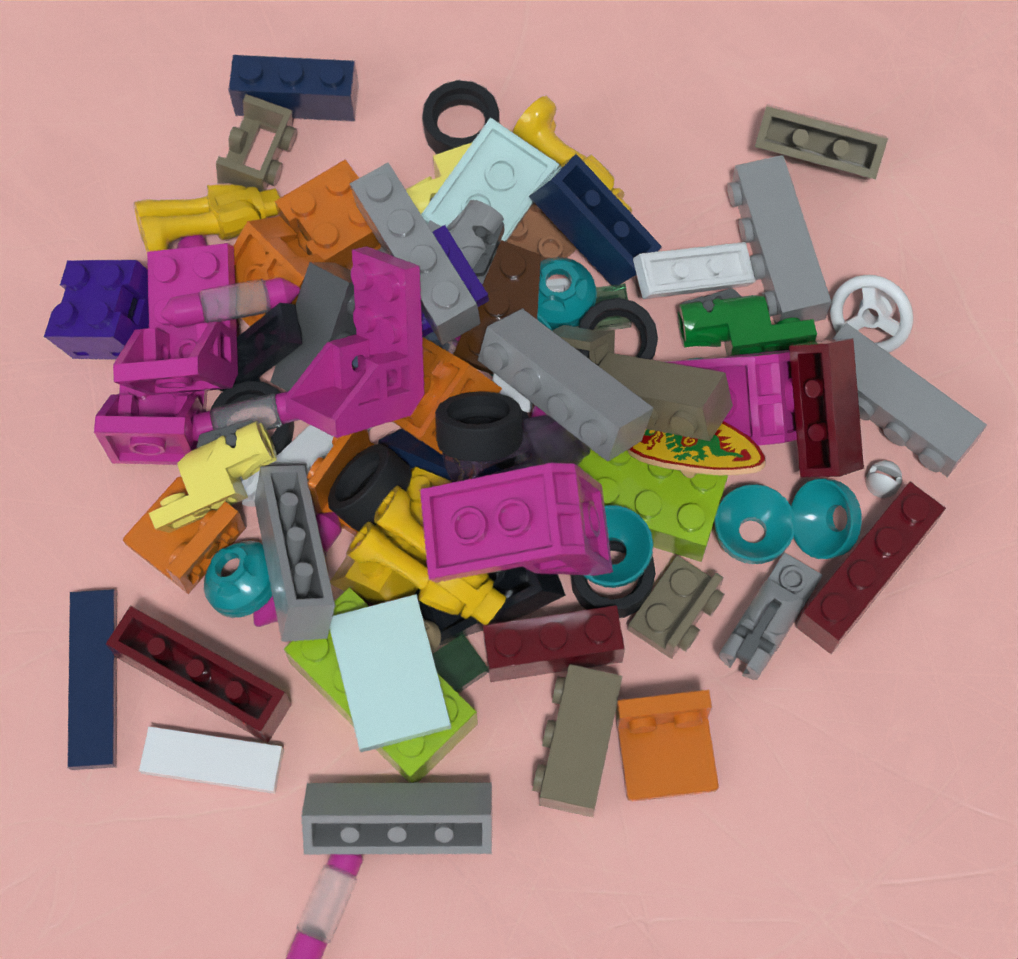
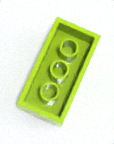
M559 426L546 464H576L602 485L605 506H622L631 509L641 516L651 531L654 548L702 562L728 475L697 473L693 478H688L680 470L641 462L630 456L627 450L607 462L563 426Z
M349 587L334 601L335 607L332 616L369 606ZM330 629L327 639L301 640L289 643L284 648V652L290 664L354 727ZM438 673L451 729L376 748L409 783H419L478 725L477 712Z

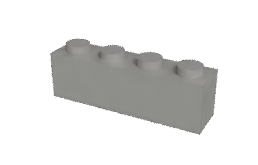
M780 155L735 165L732 182L727 185L728 196L731 206H738L742 218L739 219L740 235L743 242L750 243L753 253L750 256L755 280L761 279L765 291L762 293V296L766 299L770 317L773 316L775 324L786 318H799L801 321L814 319V322L826 319L831 304L830 295L784 156Z
M389 162L350 183L356 206L384 252L420 266L421 312L440 343L444 345L481 324L477 303Z
M524 309L487 326L478 361L607 462L642 441L653 407Z
M846 322L833 339H854L860 419L872 421L883 429L884 435L892 443L898 446H906L918 455L920 462L926 468L933 472H941L948 478L978 441L987 424Z
M262 466L259 471L254 502L281 641L327 639L335 603L310 489L308 488L305 466Z
M492 782L307 783L301 815L304 855L492 854Z

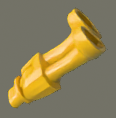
M547 95L533 102L517 121L513 133L557 162L559 166L577 154L632 213V208L623 200L624 191L621 188H614L615 179L609 170L592 154L586 157L556 136L554 133L556 123L553 120L557 110L555 103Z
M207 185V196L197 199H144L134 202V211L139 233L147 253L150 251L168 250L169 244L172 241L188 236L217 235L221 240L237 237L242 232L247 221L278 215L275 201L280 197L276 188L259 192L257 187Z
M396 486L379 505L374 516V522L426 556L424 526L411 514V497L402 488ZM371 522L366 523L361 528L346 551L347 556L359 563L378 562L409 580L420 589L418 600L424 604L450 614H460L464 619L472 616L483 625H487L506 601V596L493 588L494 581L489 578L488 573L436 583L429 580L428 568L391 542Z

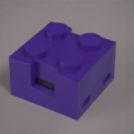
M67 260L60 283L65 292L61 303L51 312L44 337L73 359L116 360L134 330L149 328L148 269L137 260Z

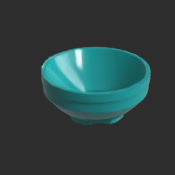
M554 257L542 260L540 265L538 314L548 322L552 330L563 325L579 326L587 311L596 304L597 291L592 275L582 264L572 259ZM561 274L570 279L571 286L564 292H554L547 287L546 281L553 275Z
M814 479L799 489L791 507L796 521L794 539L801 550L816 559H832L842 556L851 550L857 542L862 525L860 505L853 491L844 483L831 479ZM839 505L847 513V524L842 531L835 527L833 521L834 511Z
M745 485L728 493L719 504L714 521L715 533L724 551L732 558L748 564H764L779 557L789 547L796 528L795 515L786 498L778 491L762 485ZM747 521H755L764 528L765 537L757 543L747 542L740 535V526Z
M609 505L605 506L609 541L614 540L622 543L627 550L626 556L620 563L612 565V573L583 576L596 585L617 588L634 582L645 572L653 555V539L647 523L640 515L622 506Z
M252 540L237 542L221 549L211 559L204 578V593L212 607L223 616L240 618L250 615L263 607L273 596L263 544ZM239 558L237 570L230 576L221 577L223 566L228 561Z

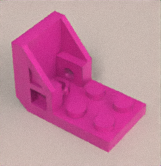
M224 243L147 252L149 328L134 330L113 364L114 383L148 395L232 388L238 375L234 247ZM199 292L205 323L177 328L161 317V312L171 297Z
M367 246L352 250L353 267L351 269V279L354 285L355 310L353 312V321L356 327V334L327 342L285 396L286 413L335 438L411 416L424 396L420 266ZM357 356L358 367L353 369L352 362Z
M789 350L734 355L722 358L661 361L725 372L733 407L724 421L748 435L758 446L797 440Z
M120 385L119 394H111L95 415L94 434L113 464L177 465L187 453L197 449L198 442L194 441L191 419L195 414L206 412L208 390L148 395Z
M548 463L420 489L428 578L435 583L522 566L534 573L596 576L613 572L602 485L576 464Z

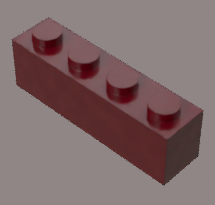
M910 481L803 611L796 628L828 653L832 654L934 528L946 507Z
M131 605L106 642L107 647L119 660L266 743H269L291 707V703L284 691Z

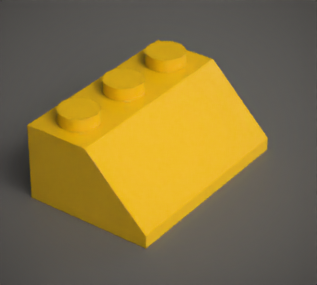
M414 467L411 469L412 477L406 492L411 497V514L423 526L420 489L452 482ZM378 524L375 525L391 542L427 567V557L398 536L386 531ZM346 556L330 581L334 587L343 591L350 587L361 599L374 605L412 596L418 589L409 580L378 562L359 563L349 556Z

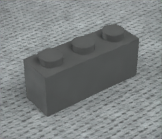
M309 262L295 305L298 324L301 328L302 345L276 364L270 381L285 391H290L327 342L356 334V327L353 321L355 299L351 270L337 263Z

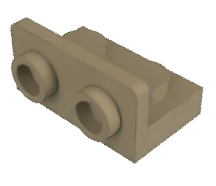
M677 555L631 620L627 630L671 659L679 648L687 652L701 630L695 626L703 613L711 616L725 595L719 591L724 577L718 573L710 577Z

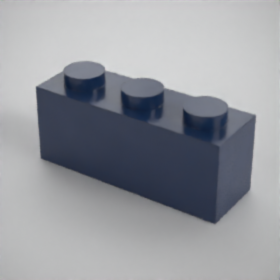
M233 55L229 94L235 116H244L243 100L247 94L292 110L293 119L355 122L359 89L355 61Z
M577 154L552 171L529 196L614 288L637 275L633 262L634 257L642 253L658 252L662 248L655 238Z

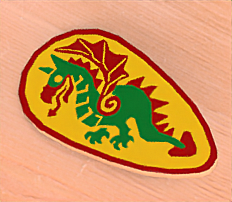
M725 421L722 422L711 441L646 429L642 441L627 450L630 456L641 462L680 470L688 478H693L697 473L709 475L750 474L759 472L766 466L765 455L761 448L748 435Z

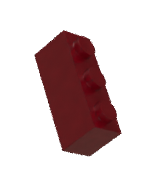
M854 339L817 340L790 345L800 477H840L864 469Z
M617 605L483 625L490 682L568 671L569 664L590 668L623 662L625 647Z

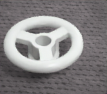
M860 275L844 282L833 296L830 317L836 333L840 331L846 322L856 330H860L863 327H878L893 335L886 341L874 342L888 353L899 348L909 337L913 326L912 306L907 295L894 282L877 275ZM862 288L863 299L860 303L858 314L844 321L843 306L845 300L852 292ZM896 305L900 312V323L891 318L895 313ZM869 308L874 309L879 316L871 314Z

